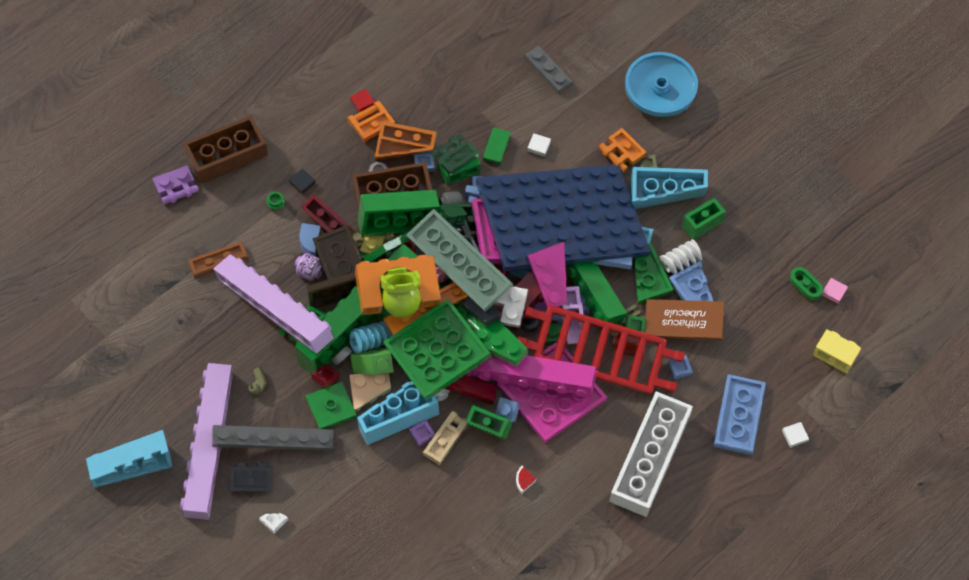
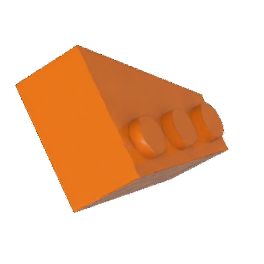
M382 121L375 160L414 156V154L427 152L433 153L437 132Z

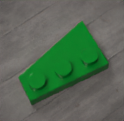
M648 243L651 251L649 256L634 258L638 305L647 302V299H657L672 294L674 290L652 243Z

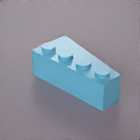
M633 167L631 199L635 209L705 196L707 192L708 170Z
M407 382L399 391L388 395L385 401L380 404L377 403L357 417L359 431L366 444L369 445L439 415V405L435 395L426 401L414 384Z
M163 430L86 458L90 479L94 488L173 467Z

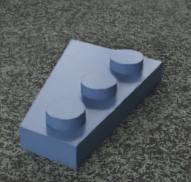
M701 261L669 277L672 287L682 300L713 301L707 286L706 276H704Z

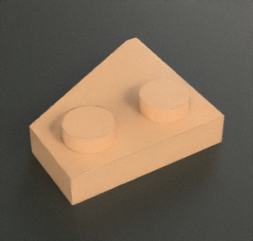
M389 373L350 375L355 412L360 411V408L369 402L370 404L373 403L378 397L384 396L391 391Z

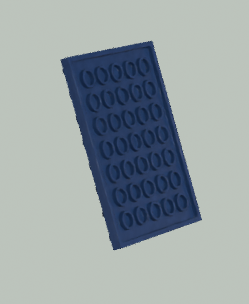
M605 165L477 177L476 185L503 271L532 269L527 257L528 255L564 242L565 265L650 255L649 245L634 205H632V199L619 166Z

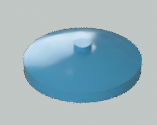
M653 52L639 57L631 64L625 78V91L631 103L640 111L658 117L674 116L685 111L693 103L698 89V79L692 66L681 57L666 52Z

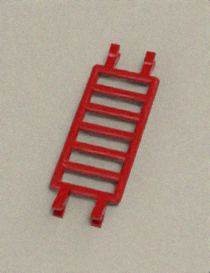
M552 305L547 307L546 313L527 307L524 317L543 322L537 342L518 337V340L527 349L534 351V357L562 361L561 357L571 322L576 320L582 322L583 326L572 363L580 364L590 326L593 325L602 328L592 366L596 367L595 379L646 394H652L655 387L672 393L675 391L677 383L659 379V370L663 357L681 363L684 360L685 353L667 349L666 339ZM553 314L565 318L554 356L551 358L542 355ZM609 331H613L621 335L609 375L598 370ZM630 336L640 340L629 380L617 377L627 339ZM651 342L657 344L658 348L648 385L636 383L646 344Z

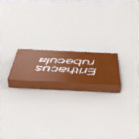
M647 299L645 333L667 339L723 340L724 301Z

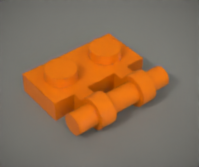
M623 128L608 137L609 146L601 143L598 147L602 151V155L605 158H609L613 165L619 166L623 173L628 169L624 164L626 161L633 166L644 158L647 153ZM617 150L621 156L617 157L613 152Z

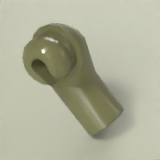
M261 367L253 370L256 381L249 385V391L253 395L261 394L267 385V380Z

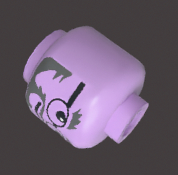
M305 253L302 257L298 256L294 264L297 275L309 281L319 279L324 271L320 258L310 253Z

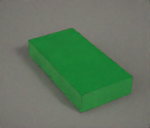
M493 127L483 161L501 165L511 132Z

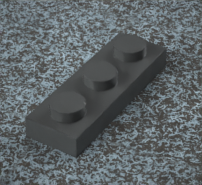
M540 46L525 54L524 59L557 94L572 86L573 81Z

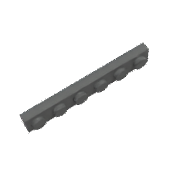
M213 425L212 447L332 451L333 430Z

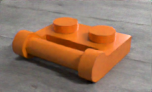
M380 101L374 102L373 106L354 116L350 115L347 117L349 125L354 128L363 142L379 135L382 121L395 123ZM375 112H378L377 114H375V115H373V116L367 118L366 120H364V121L358 123V121H360V120H362V119L368 117L369 115H371V114H373V113H375Z

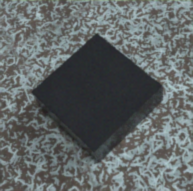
M301 169L289 179V183L301 194L305 193L316 183L315 179L304 169Z

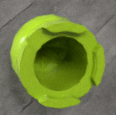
M404 267L388 270L387 275H381V287L384 289L382 297L384 308L398 318L413 315L419 309L421 294L418 288L420 286V274L416 270L414 273L408 272L407 268Z

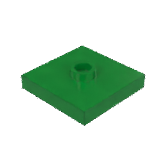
M408 233L383 244L365 256L362 261H369L371 263L383 256L385 258L389 257L394 249L409 241L406 236Z
M343 382L305 395L319 429H328L357 418Z

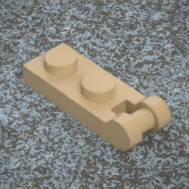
M452 411L423 451V456L440 465L463 431L467 429V419L460 418L456 412ZM455 423L458 425V427L455 428L454 426H452V424Z

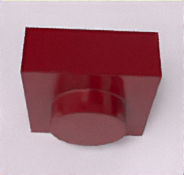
M323 365L312 373L311 379L321 386L328 388L339 380L340 374L329 366Z

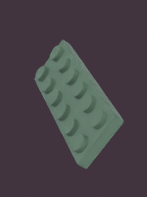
M435 209L406 235L428 257L434 256L435 265L484 312L513 286L494 265Z

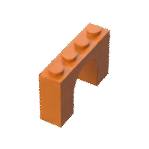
M420 255L417 258L411 259L401 257L392 261L382 259L374 263L363 261L356 264L355 276L361 314L381 313L383 308L380 291L381 275H387V271L394 268L404 267L407 268L408 272L414 273L416 270L420 274V286L418 287L421 294L420 309L439 305L441 296L434 256Z

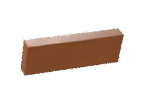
M242 241L189 259L188 264L194 279L215 272L213 268L230 254L236 259L240 258L243 262L249 260Z

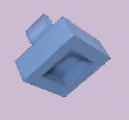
M466 186L465 198L468 203H472L473 199H481L477 187Z

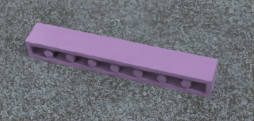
M230 254L213 268L220 282L317 354L334 339L331 334L332 328L326 321H320L312 311L309 313L300 302L296 303L288 293H282L276 284H270L265 276H259L254 268L251 266L247 267L240 258L236 259Z
M208 363L207 370L203 371V382L205 384L204 388L200 389L199 398L202 401L201 406H197L196 411L198 424H194L193 428L195 442H191L190 445L192 459L191 461L188 460L187 473H189L188 479H185L183 487L186 494L180 503V510H183L185 518L206 520L210 518L221 447H212L213 425H225L233 379L232 365Z

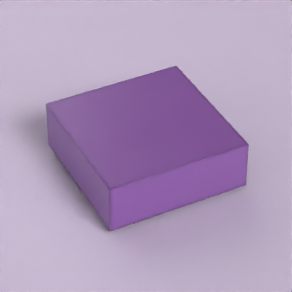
M426 420L409 429V433L418 447L430 442L435 436L434 431Z

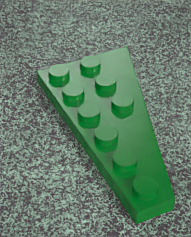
M462 302L454 305L491 355L516 367L528 355L527 347L499 320L486 327L462 308Z

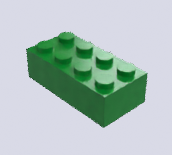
M436 190L361 194L357 219L361 237L409 233L433 209L437 212L439 211L440 205Z

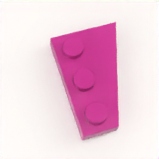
M564 242L527 256L547 307L550 305L558 307L567 303Z

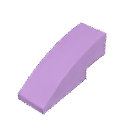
M579 286L566 287L567 303L561 305L560 308L584 315ZM572 320L566 339L567 345L578 343L583 326L582 322Z

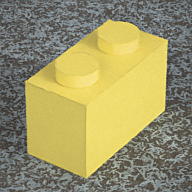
M826 329L815 348L813 356L848 374L858 357L861 347L853 341L840 337L838 333Z

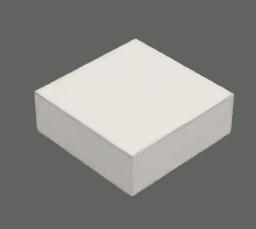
M533 134L527 151L545 157L551 139Z
M801 422L782 429L790 448L809 441Z

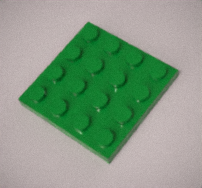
M446 299L383 341L386 348L391 352L394 359L426 401L492 357L491 353L449 299Z

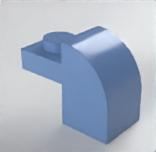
M302 223L299 237L303 254L310 253L317 257L318 252L312 238L322 235L320 225Z

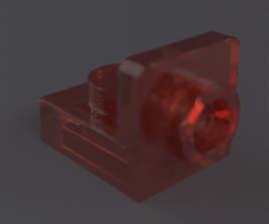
M618 333V335H614L612 346L616 347L615 353L620 339V333ZM628 336L623 355L635 357L640 339Z

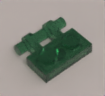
M461 133L450 137L448 142L438 145L430 153L433 159L441 157L438 159V163L449 175H452L479 157V151L468 140L461 143L464 140Z

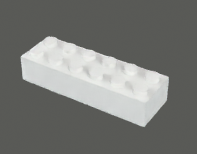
M657 391L655 392L612 489L609 502L647 517L688 423L693 406Z

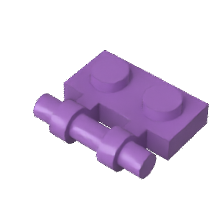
M188 165L152 178L159 196L167 194V196L161 198L163 204L170 202L172 204L180 198H188L193 196L192 194L199 192L197 185L189 187L195 184Z

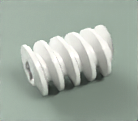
M691 239V241L685 242L684 245L682 244L678 248L672 249V252L669 251L665 255H661L659 260L667 274L671 272L675 275L677 274L676 268L682 271V265L688 268L690 267L689 261L694 265L696 263L695 258L698 261H702V255L698 244Z

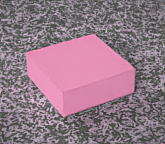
M831 278L824 288L822 296L839 304L848 286Z

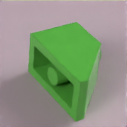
M387 348L350 353L353 373L378 375L394 372L391 352Z

